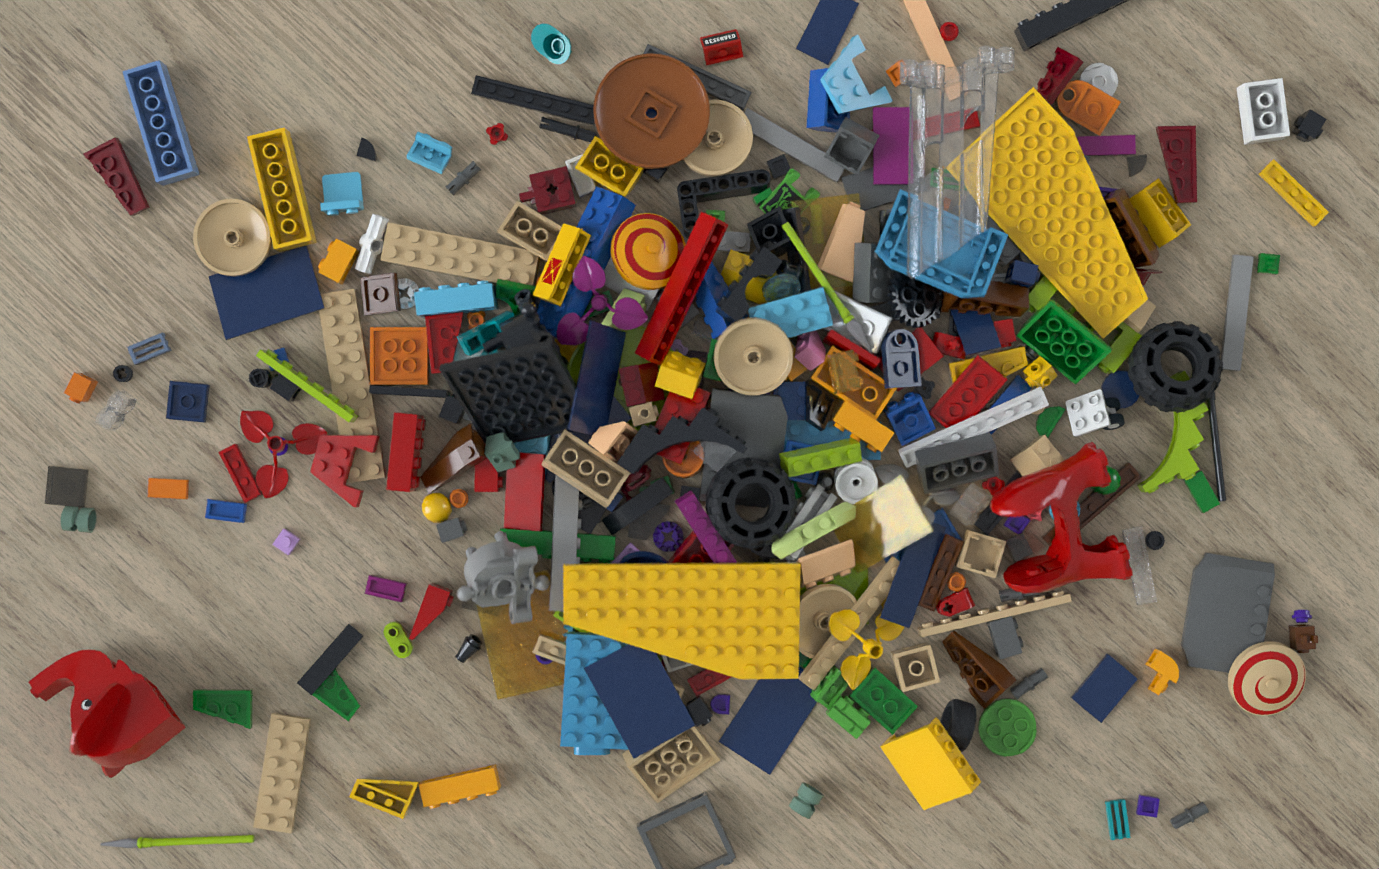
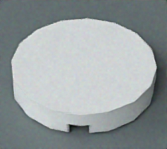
M1104 63L1091 64L1084 69L1079 79L1088 82L1110 96H1113L1118 86L1116 72L1112 67Z

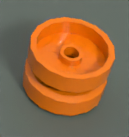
M693 441L690 443L686 453L687 458L683 460L682 465L662 457L663 464L674 476L684 479L690 478L698 474L704 467L705 451L699 441Z

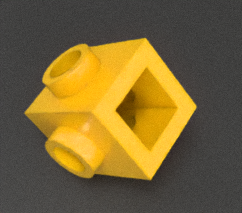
M1041 356L1023 370L1027 377L1025 381L1031 388L1035 386L1036 388L1041 387L1044 389L1057 377L1053 367Z

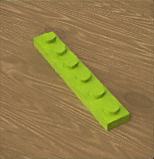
M259 350L256 354L259 359L347 422L354 423L358 418L352 407L339 403L340 399L331 393L329 395L323 391L324 387L316 382L311 383L307 380L309 377L301 371L297 373L292 369V364L285 360H279L277 358L278 355L272 350Z

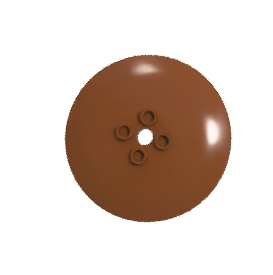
M640 54L627 58L615 65L601 81L594 100L595 126L604 145L616 157L636 167L658 169L681 162L699 146L708 128L710 104L703 83L687 65L675 58L662 54ZM649 109H654L657 112V116L649 118L646 112Z

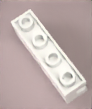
M819 484L814 488L810 487L805 494V497H807L804 503L800 502L797 506L795 519L786 533L828 511L837 497L832 493L828 495L823 491L825 488ZM803 548L785 558L793 562L797 559Z

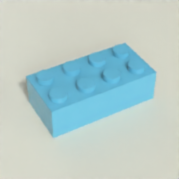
M486 280L478 281L477 285L459 283L457 284L458 287L454 288L450 287V285L438 286L437 290L431 289V287L419 288V292H414L416 314L421 318H425V316L459 312L470 313L498 310V300L495 298L496 286Z
M823 287L752 306L748 310L749 318H762L775 323L786 333L788 338L833 325Z

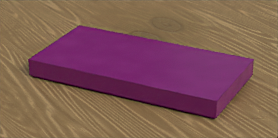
M873 107V132L880 135L873 147V185H912V107Z

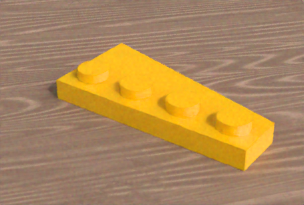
M1025 346L981 355L984 360L1004 376H1008L1028 366ZM975 357L948 363L952 384Z

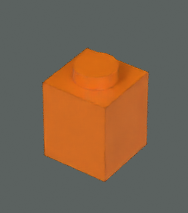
M74 372L64 393L69 395V399L79 404L80 402H88L98 381L82 373Z

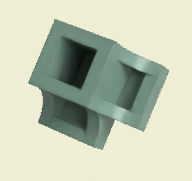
M502 432L487 437L485 455L497 472L515 468V460L520 459V452L506 434Z

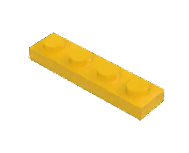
M1274 159L1258 173L1313 227L1329 213Z

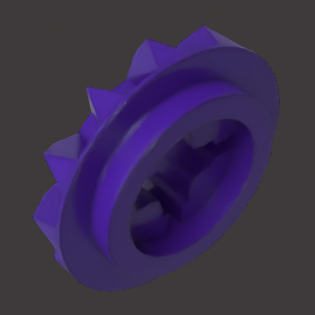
M662 522L654 530V543L662 551H675L683 542V531L674 522ZM674 530L672 538L675 542L668 540L663 543L665 536L661 531L669 533Z

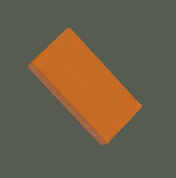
M149 478L148 497L188 499L189 480Z

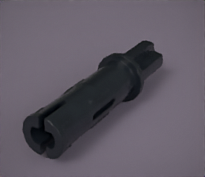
M542 117L541 122L548 123L549 125L540 123L539 126L540 129L590 143L597 136L596 132L580 128V125L576 127Z

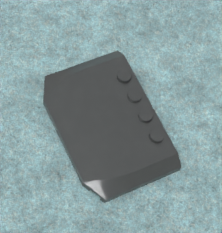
M713 388L711 408L718 413L716 417L720 419L716 426L719 427L721 424L730 430L728 433L730 436L742 438L746 441L745 446L748 449L742 454L729 446L716 442H706L700 501H706L707 488H709L714 475L723 466L732 461L742 458H760L776 464L779 468L781 467L779 453H783L788 415L780 395H745L734 390ZM751 484L744 486L738 492L735 505L767 508L769 498L767 492L762 487Z
M1205 552L1204 557L1194 567L1192 572L1181 647L1187 660V666L1229 673L1233 662L1244 650L1265 640L1275 569L1273 563Z

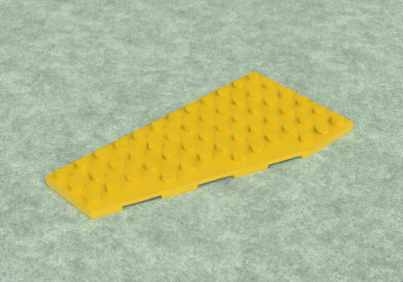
M800 562L563 564V624L738 679H799Z

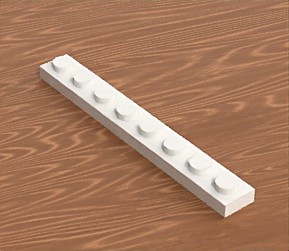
M1039 387L898 449L906 468L916 464L915 451L985 434L1049 406L1043 389Z

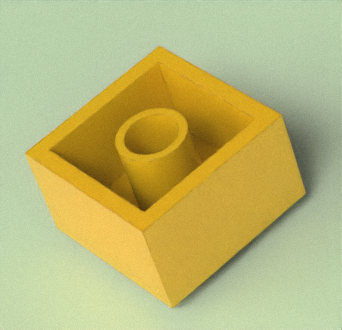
M669 351L660 367L655 386L692 399L700 384L706 363L701 362L698 358L683 356L682 353L677 351Z

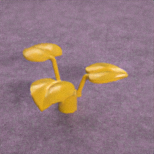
M844 609L831 615L829 629L837 640L847 641L851 634H853L863 643L865 653H859L857 657L854 655L848 656L840 667L843 679L852 690L856 689L868 675L871 668L870 658L877 659L882 656L883 647L881 646L880 638L885 641H892L901 634L904 626L880 618V613L875 619V625L877 626L875 630L876 641L874 639L864 640L855 632L860 625V618L855 611Z

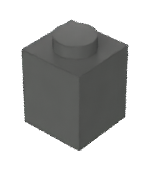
M461 517L436 525L442 543L465 536V531H468L466 522L461 520Z

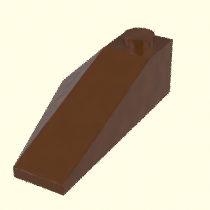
M472 423L454 434L420 477L428 494L433 493L487 459L485 455L486 446Z
M956 631L951 632L942 641L952 661L959 666L961 670L959 674L962 679L965 678L970 686L968 688L970 694L984 709L1017 680L1004 665Z

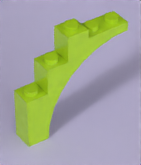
M1185 370L1179 371L1170 377L1176 381H1188L1190 379ZM1205 403L1185 412L1176 413L1173 411L1174 428L1168 451L1157 469L1147 479L1137 485L1141 492H1148L1150 494L1159 489L1158 485L1161 483L1167 484L1173 481L1175 475L1177 479L1189 480L1196 475V471L1200 470L1188 449L1192 451L1200 446L1199 443L1204 440L1193 420L1197 421L1205 416L1204 413L1209 410Z

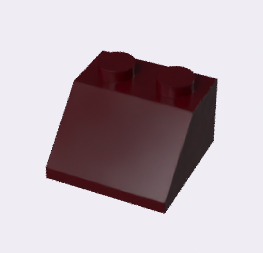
M650 362L619 368L627 408L665 399L663 389L655 386L659 374L657 364Z

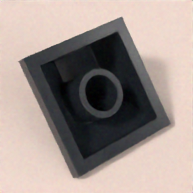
M781 206L747 223L756 249L759 250L765 247L777 257L784 255L793 243L782 225L787 223Z

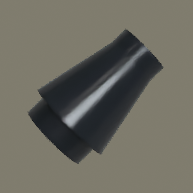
M473 634L466 636L455 656L457 660L465 663L467 659L481 649L482 641Z

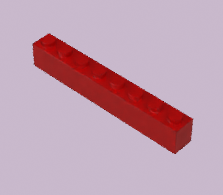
M704 212L700 213L637 346L635 354L652 363L662 365L729 224Z

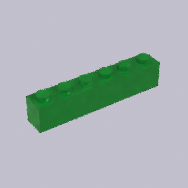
M500 528V531L506 532L509 542L516 543L522 548L535 546L537 555H541V558L551 559L553 531ZM577 533V538H580V549H577L576 557H580V561L591 562V558L599 559L600 563H610V560L615 559L616 536Z

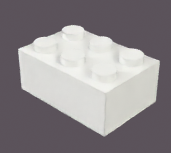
M1282 78L1244 83L1237 87L1244 145L1283 140L1290 136Z

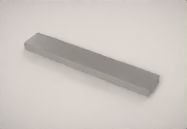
M746 109L744 113L750 121L754 136L837 183L845 168L825 158L826 153L752 110Z
M1232 255L1220 359L1223 362L1224 370L1241 371L1254 258L1252 256Z

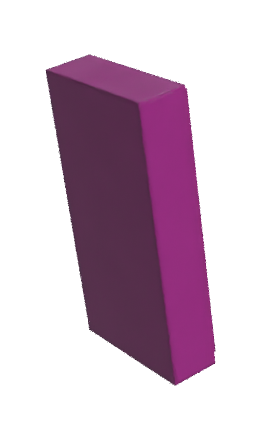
M369 575L364 594L402 603L407 583Z

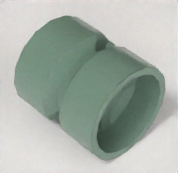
M65 506L61 514L62 530L76 531L78 529L79 532L92 533L96 526V510L82 507L79 510L75 506Z
M802 782L797 790L798 796L793 797L789 807L801 816L810 819L815 811L814 805H819L824 795L811 785Z

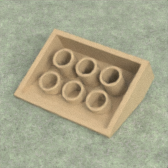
M696 725L633 759L629 750L622 754L627 767L657 803L720 761V758Z

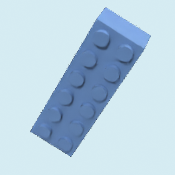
M158 60L122 71L156 183L165 186L200 175L167 65Z

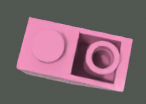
M816 330L797 335V344L795 346L794 357L810 371L825 361L826 349Z

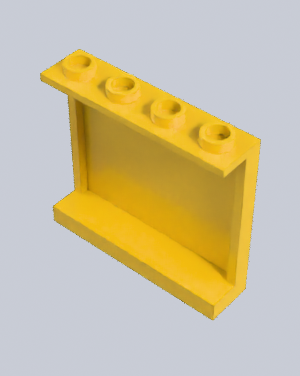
M937 717L930 724L902 736H890L880 746L923 810L970 794L981 783Z

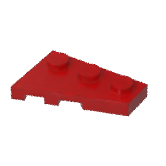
M464 312L425 316L431 374L441 373L439 371L440 364L454 362L458 343L457 336L460 334Z

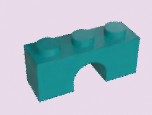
M505 311L457 336L464 353L472 356L483 350L482 344L502 332L499 324L514 316L513 312Z

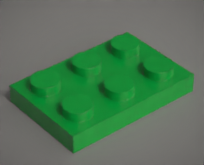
M875 667L861 684L849 694L855 702L892 735L918 707Z

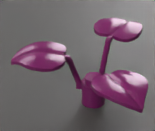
M583 256L573 272V282L581 291L587 292L592 290L595 294L591 301L592 307L581 319L576 313L572 312L566 314L560 320L557 328V338L561 345H580L586 341L589 326L583 321L594 310L601 311L607 307L614 313L612 323L622 330L637 328L648 319L641 305L630 297L618 300L615 309L612 308L610 303H608L607 296L595 290V288H602L605 285V272L595 260L587 256Z

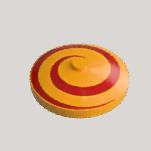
M640 213L626 219L615 231L611 241V258L617 272L629 284L640 289L657 290L666 287L686 243L679 229L665 217L652 213Z

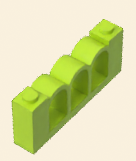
M1044 275L1039 278L1038 282L1029 291L1028 311L1031 313L1038 311L1048 303L1057 291ZM1071 305L1067 312L1072 315L1076 309ZM1122 322L1115 328L1118 334L1108 345L1113 350L1098 363L1097 367L1106 374L1107 372L1109 374L1114 373L1132 352L1134 345L1142 337L1141 334L1137 333L1125 322ZM1091 326L1088 327L1090 331H1094Z

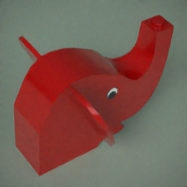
M80 650L57 660L28 681L32 687L30 692L37 699L40 697L44 701H48L69 686H75L70 708L72 729L70 752L76 756H87L101 765L104 774L110 778L120 773L126 765L148 758L186 728L156 685L142 674L132 671L122 660H117L116 664L101 651Z

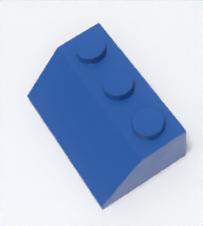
M829 68L810 70L807 128L822 132H838L845 117L850 119V112L838 114L820 81Z

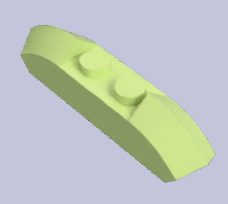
M843 502L786 533L782 538L776 539L771 544L772 552L780 559L791 555L855 519L856 506Z

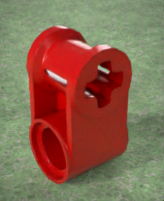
M968 587L940 599L936 610L939 614L949 617L974 607L975 603ZM945 604H949L948 611L943 610Z

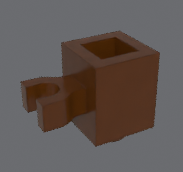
M1310 624L1288 625L1291 649L1297 650V653H1309L1310 649H1316L1318 635H1315V626Z

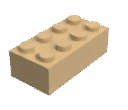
M567 430L563 431L541 464L605 508L609 506L630 474Z

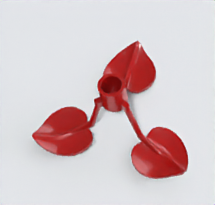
M242 411L240 415V425L244 436L253 443L261 442L265 436L268 439V448L273 451L274 467L264 465L256 473V483L264 498L278 495L288 483L289 475L287 470L281 467L277 468V453L284 450L285 444L296 443L298 452L304 455H311L316 453L320 436L327 435V432L322 427L305 423L293 429L292 436L295 440H283L279 436L270 437L268 435L273 429V420L269 414L263 411Z

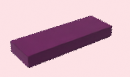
M1135 135L1077 137L1083 154L1087 156L1136 154Z

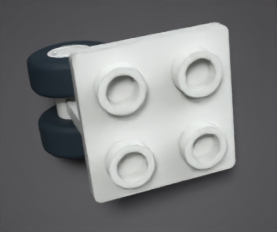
M1100 389L1065 402L1072 432L1075 437L1101 428L1104 430H1114L1125 424L1123 415L1116 413L1121 407L1119 399H1104L1103 391Z

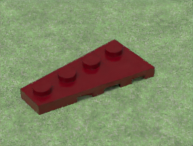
M1057 47L1054 52L1057 54L1054 60L1049 61L1045 77L1040 78L1037 84V92L1050 105L1054 103L1055 99L1084 63L1080 58L1060 47Z
M1196 125L1157 126L1156 132L1176 204L1197 203Z
M114 137L83 153L85 158L92 163L95 171L105 180V184L116 194L115 197L130 216H135L150 208L119 138Z

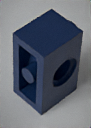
M1015 260L1007 267L1004 283L1020 285L1026 288L1031 287L1039 280L1040 271H1037L1039 265Z

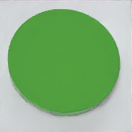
M1009 698L996 700L987 706L982 712L978 724L979 735L984 745L991 752L1004 757L1024 753L1033 744L1037 733L1036 721L1032 711L1022 702Z

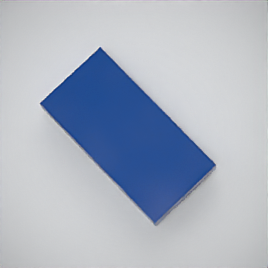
M207 499L205 518L245 523L247 504Z

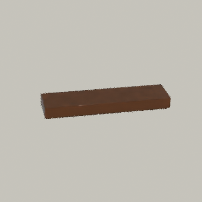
M945 534L934 559L918 606L935 612L964 544L963 540Z

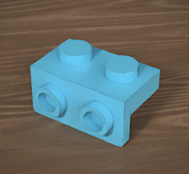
M417 132L415 142L407 154V159L442 174L452 157V146L446 142L438 141L428 134Z

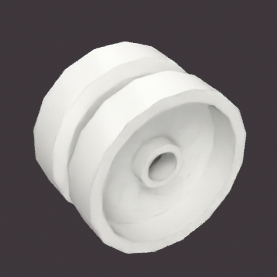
M862 458L861 462L838 466L834 470L835 487L838 495L844 501L850 504H862L869 501L875 495L878 488V479L872 464L867 459Z

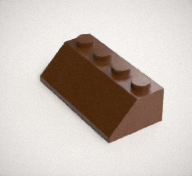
M1123 188L1113 190L1104 196L1103 199L1134 268L1155 264L1160 255L1157 245L1151 240L1147 227L1142 223L1138 211L1130 202L1128 193Z

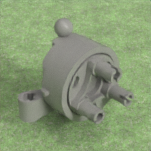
M498 531L494 535L496 542L486 544L479 549L475 547L468 548L466 550L467 561L464 566V576L468 586H462L458 589V598L461 601H468L472 598L473 602L480 607L510 604L509 616L512 624L532 621L531 594H533L535 589L544 591L550 585L548 577L540 575L536 578L534 575L533 567L538 561L535 546L522 548L516 543L509 542L506 532Z

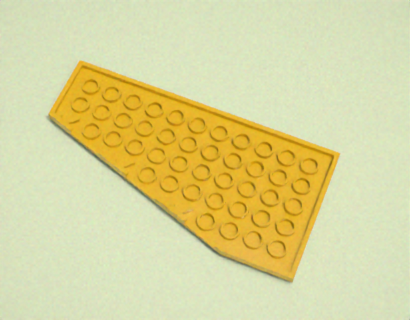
M1034 87L1031 88L945 169L975 199L1004 233L1008 234V237L1033 264L1039 265L1038 269L1090 326L1102 338H1105L1146 302L1148 297L1073 129Z

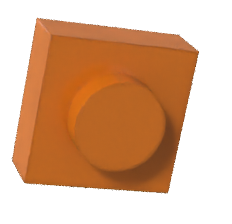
M903 59L886 70L895 87L900 86L913 76Z

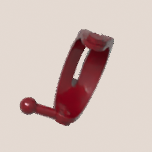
M648 464L644 465L636 475L629 474L621 486L620 490L625 495L626 501L632 499L627 492L636 489L650 479L652 470ZM644 475V477H643L642 479H640L638 482H636V483H634V484H632V485H629V484H631L632 482L636 481L637 479H639L641 476Z

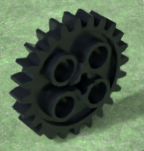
M901 272L894 273V278L889 280L892 285L887 286L891 293L886 294V296L891 298L887 303L893 305L890 311H896L894 318L901 317L900 323L906 322V327L912 326V328H920L932 324L931 321L937 319L935 315L940 314L937 308L942 307V304L939 303V300L943 299L942 296H939V292L942 290Z

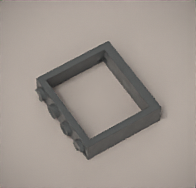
M707 791L637 823L638 832L656 869H663V866L649 839L647 831L704 804L727 853L694 869H716V867L722 864L726 866L734 862L733 859L736 858V853Z

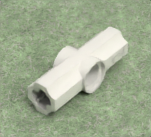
M372 214L367 232L361 236L359 241L361 251L355 266L356 270L368 274L372 273L377 255L383 249V237L389 221L388 218Z

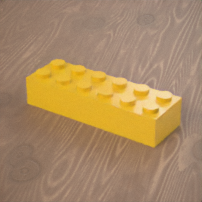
M284 127L247 136L274 250L281 252L317 243L290 131Z

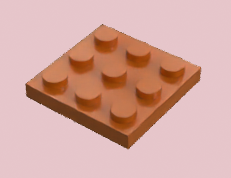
M370 327V385H429V349L426 327Z

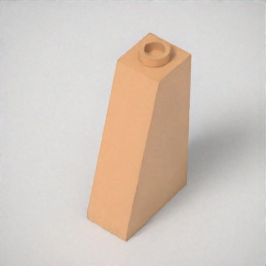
M853 202L842 204L817 265L820 270L850 283H853L855 243L862 242L865 211L860 209V205Z

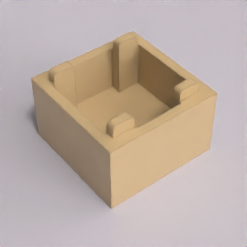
M966 529L963 536L964 544L955 566L996 578L1006 541Z

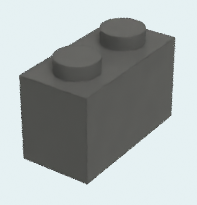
M1009 616L987 622L996 656L1000 660L1022 653L1021 648L1024 645L1021 636H1017L1016 629H1018V624L1015 618Z

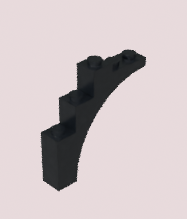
M702 407L690 426L687 425L689 421L680 415L678 418L672 416L660 435L658 434L660 430L649 424V426L643 424L617 464L636 475L643 465L657 453L684 442H716L729 446L742 454L746 452L748 447L745 446L746 441L739 436L735 438L728 434L730 430L721 424L719 427L716 426L720 421L716 417L718 415L716 411L710 407L707 410Z

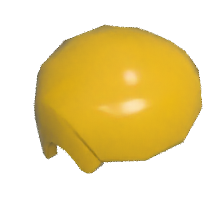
M431 493L422 502L424 516L433 523L444 522L452 513L450 501L442 493Z

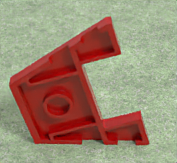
M321 435L310 472L355 508L359 507L364 491L349 486L346 482L356 449L360 448L375 453L380 436Z

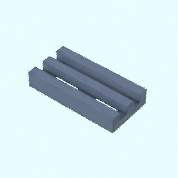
M160 333L127 347L134 365L172 351L168 346L169 343L165 338V333ZM161 339L162 341L134 353L133 351L134 349L142 347L156 340ZM164 346V348L161 350H158L139 359L136 358L137 356H140L149 351Z

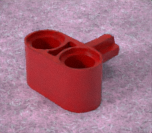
M934 332L932 341L943 355L965 359L966 354L960 337Z

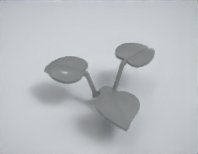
M884 464L874 469L878 478L884 484L892 487L903 485V521L910 525L916 533L931 525L935 519L934 513L926 507L930 500L933 499L936 504L941 506L951 505L959 500L960 495L953 488H947L928 493L931 496L926 499L922 506L916 502L908 504L907 483L905 482L909 478L907 471L894 464Z

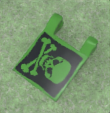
M791 168L783 181L763 202L759 209L766 214L781 206L782 210L799 207L801 215L810 203L820 196V193L811 187L805 197L801 195L791 185L800 177V173Z

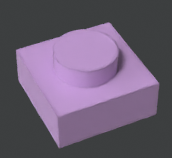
M284 528L272 545L285 554L290 555L300 541V538Z

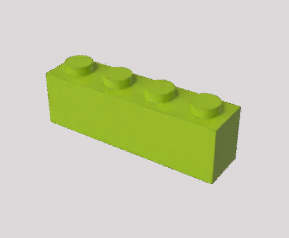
M853 438L779 453L781 469L785 471L788 477L862 461L860 442Z

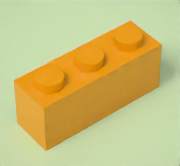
M847 401L843 402L832 419L835 422L834 427L842 432L847 430L851 433L850 437L858 442L864 441L867 443L866 448L874 453L877 451L882 452L894 434L893 431Z

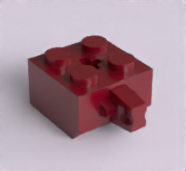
M567 166L530 174L531 187H528L527 192L519 194L521 203L531 201L532 205L536 204L537 211L541 215L577 207ZM552 187L558 189L555 191L554 195H552L551 192H548L551 190Z

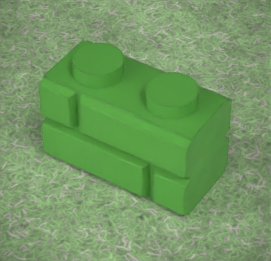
M840 695L833 706L826 710V714L857 739L871 723V720L868 718L870 714L863 708L858 710L853 706L855 702L847 695L845 697Z

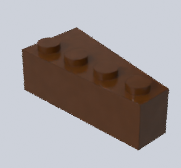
M990 281L984 297L960 298L944 290L941 292L943 297L941 299V312H949V309H953L963 314H966V311L969 310L978 311L979 315L995 312L996 316L1021 317L1029 309V288L1006 284L1001 281Z

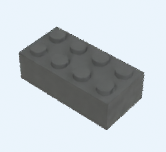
M990 432L915 451L918 479L924 494L999 476L997 447Z

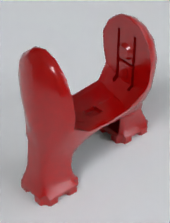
M1093 442L1086 443L1077 453L1058 464L1012 481L993 495L990 507L992 512L1000 516L1019 517L1030 515L1045 509L1049 505L1054 516L1055 537L1046 554L1021 560L1008 566L1004 572V581L1012 590L1024 594L1041 593L1081 580H1127L1133 576L1128 562L1130 554L1126 544L1123 542L1119 543L1115 535L1108 536L1101 543L1093 546L1082 543L1080 520L1077 512L1078 499L1086 488H1103L1109 486L1111 482L1107 471L1108 459L1104 450L1101 448L1097 449Z

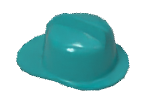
M544 23L537 25L533 29L531 42L540 54L554 64H562L569 59L572 53L571 41L565 34L550 24Z

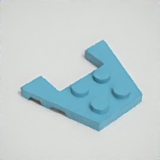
M855 35L850 39L849 44L841 51L840 56L820 79L838 114L888 104L893 101L885 86L869 94L855 68L852 59L866 50L859 35Z

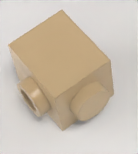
M651 402L629 408L634 427L657 421L656 417L659 416L657 406H652Z

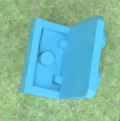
M360 173L329 174L322 177L324 203H320L321 211L326 213L327 216H336L340 212L356 214L358 211L364 210Z

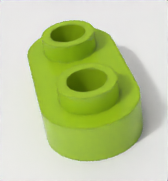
M398 622L387 624L383 633L394 654L399 658H406L411 655L413 644L403 626ZM395 629L396 635H391L390 630ZM401 645L405 646V652L399 650Z

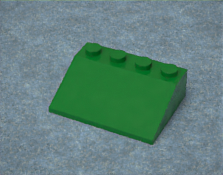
M1053 299L1036 311L1023 324L1016 335L1075 385L1113 350Z

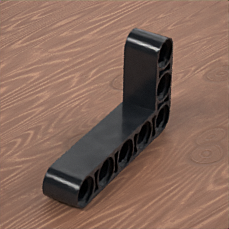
M759 169L687 180L679 183L677 194L684 236L689 239L692 231L687 228L695 226L698 220L697 203L761 193L770 188V173L767 170ZM759 179H765L766 182H765V183H759L758 180H759ZM740 182H746L747 185H746V186H740L739 183H740ZM721 185H728V186H729V187L726 188V189H721V188H720ZM704 187H707V188L710 189V190L707 191V192H702V191H701V189L704 188ZM685 190L690 191L688 195L682 194ZM687 208L693 209V211L690 213H687L684 210Z

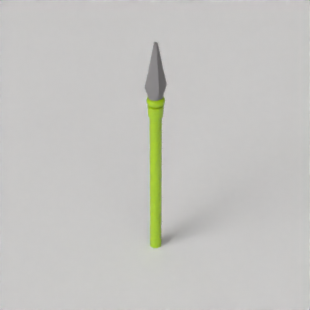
M789 222L782 225L839 311L838 313L841 318L844 319L843 322L847 325L848 332L868 352L872 353L860 323L854 319L853 315H850L851 313L843 305Z
M254 835L154 839L139 837L138 839L127 838L104 842L100 845L123 848L138 847L142 849L153 846L254 843Z

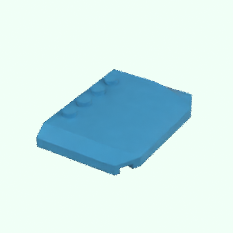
M900 189L876 247V254L889 268L960 298L984 297L1008 234L991 227L989 229L983 228L917 200L918 196Z

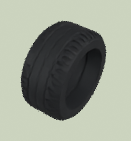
M952 699L943 711L940 722L961 752L967 749L973 737L977 710L972 703Z

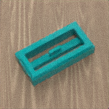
M1125 799L1105 801L1110 840L1130 838ZM1113 804L1117 826V834H1114L1113 819L1111 812V805ZM1118 804L1121 805L1124 833H1122Z

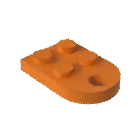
M1083 80L1069 81L1057 97V104L1063 115L1099 136L1121 103V101ZM1067 89L1074 91V97L1071 100L1063 98V92Z

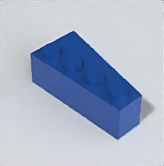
M711 261L696 293L695 302L698 308H702L706 316L703 319L706 325H710L713 331L711 333L712 338L716 339L731 325L730 322L715 312L718 308L717 302L723 295L726 297L729 290L722 275L719 274ZM745 314L742 319L748 318V315Z

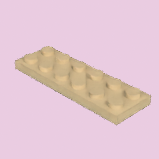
M278 713L271 714L253 828L284 833L293 832L310 718Z

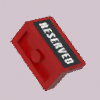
M737 29L700 37L706 66L743 57L741 40Z

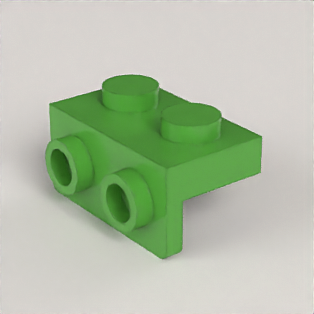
M833 665L816 689L812 690L810 694L815 701L822 704L828 710L848 686L841 675L840 669Z

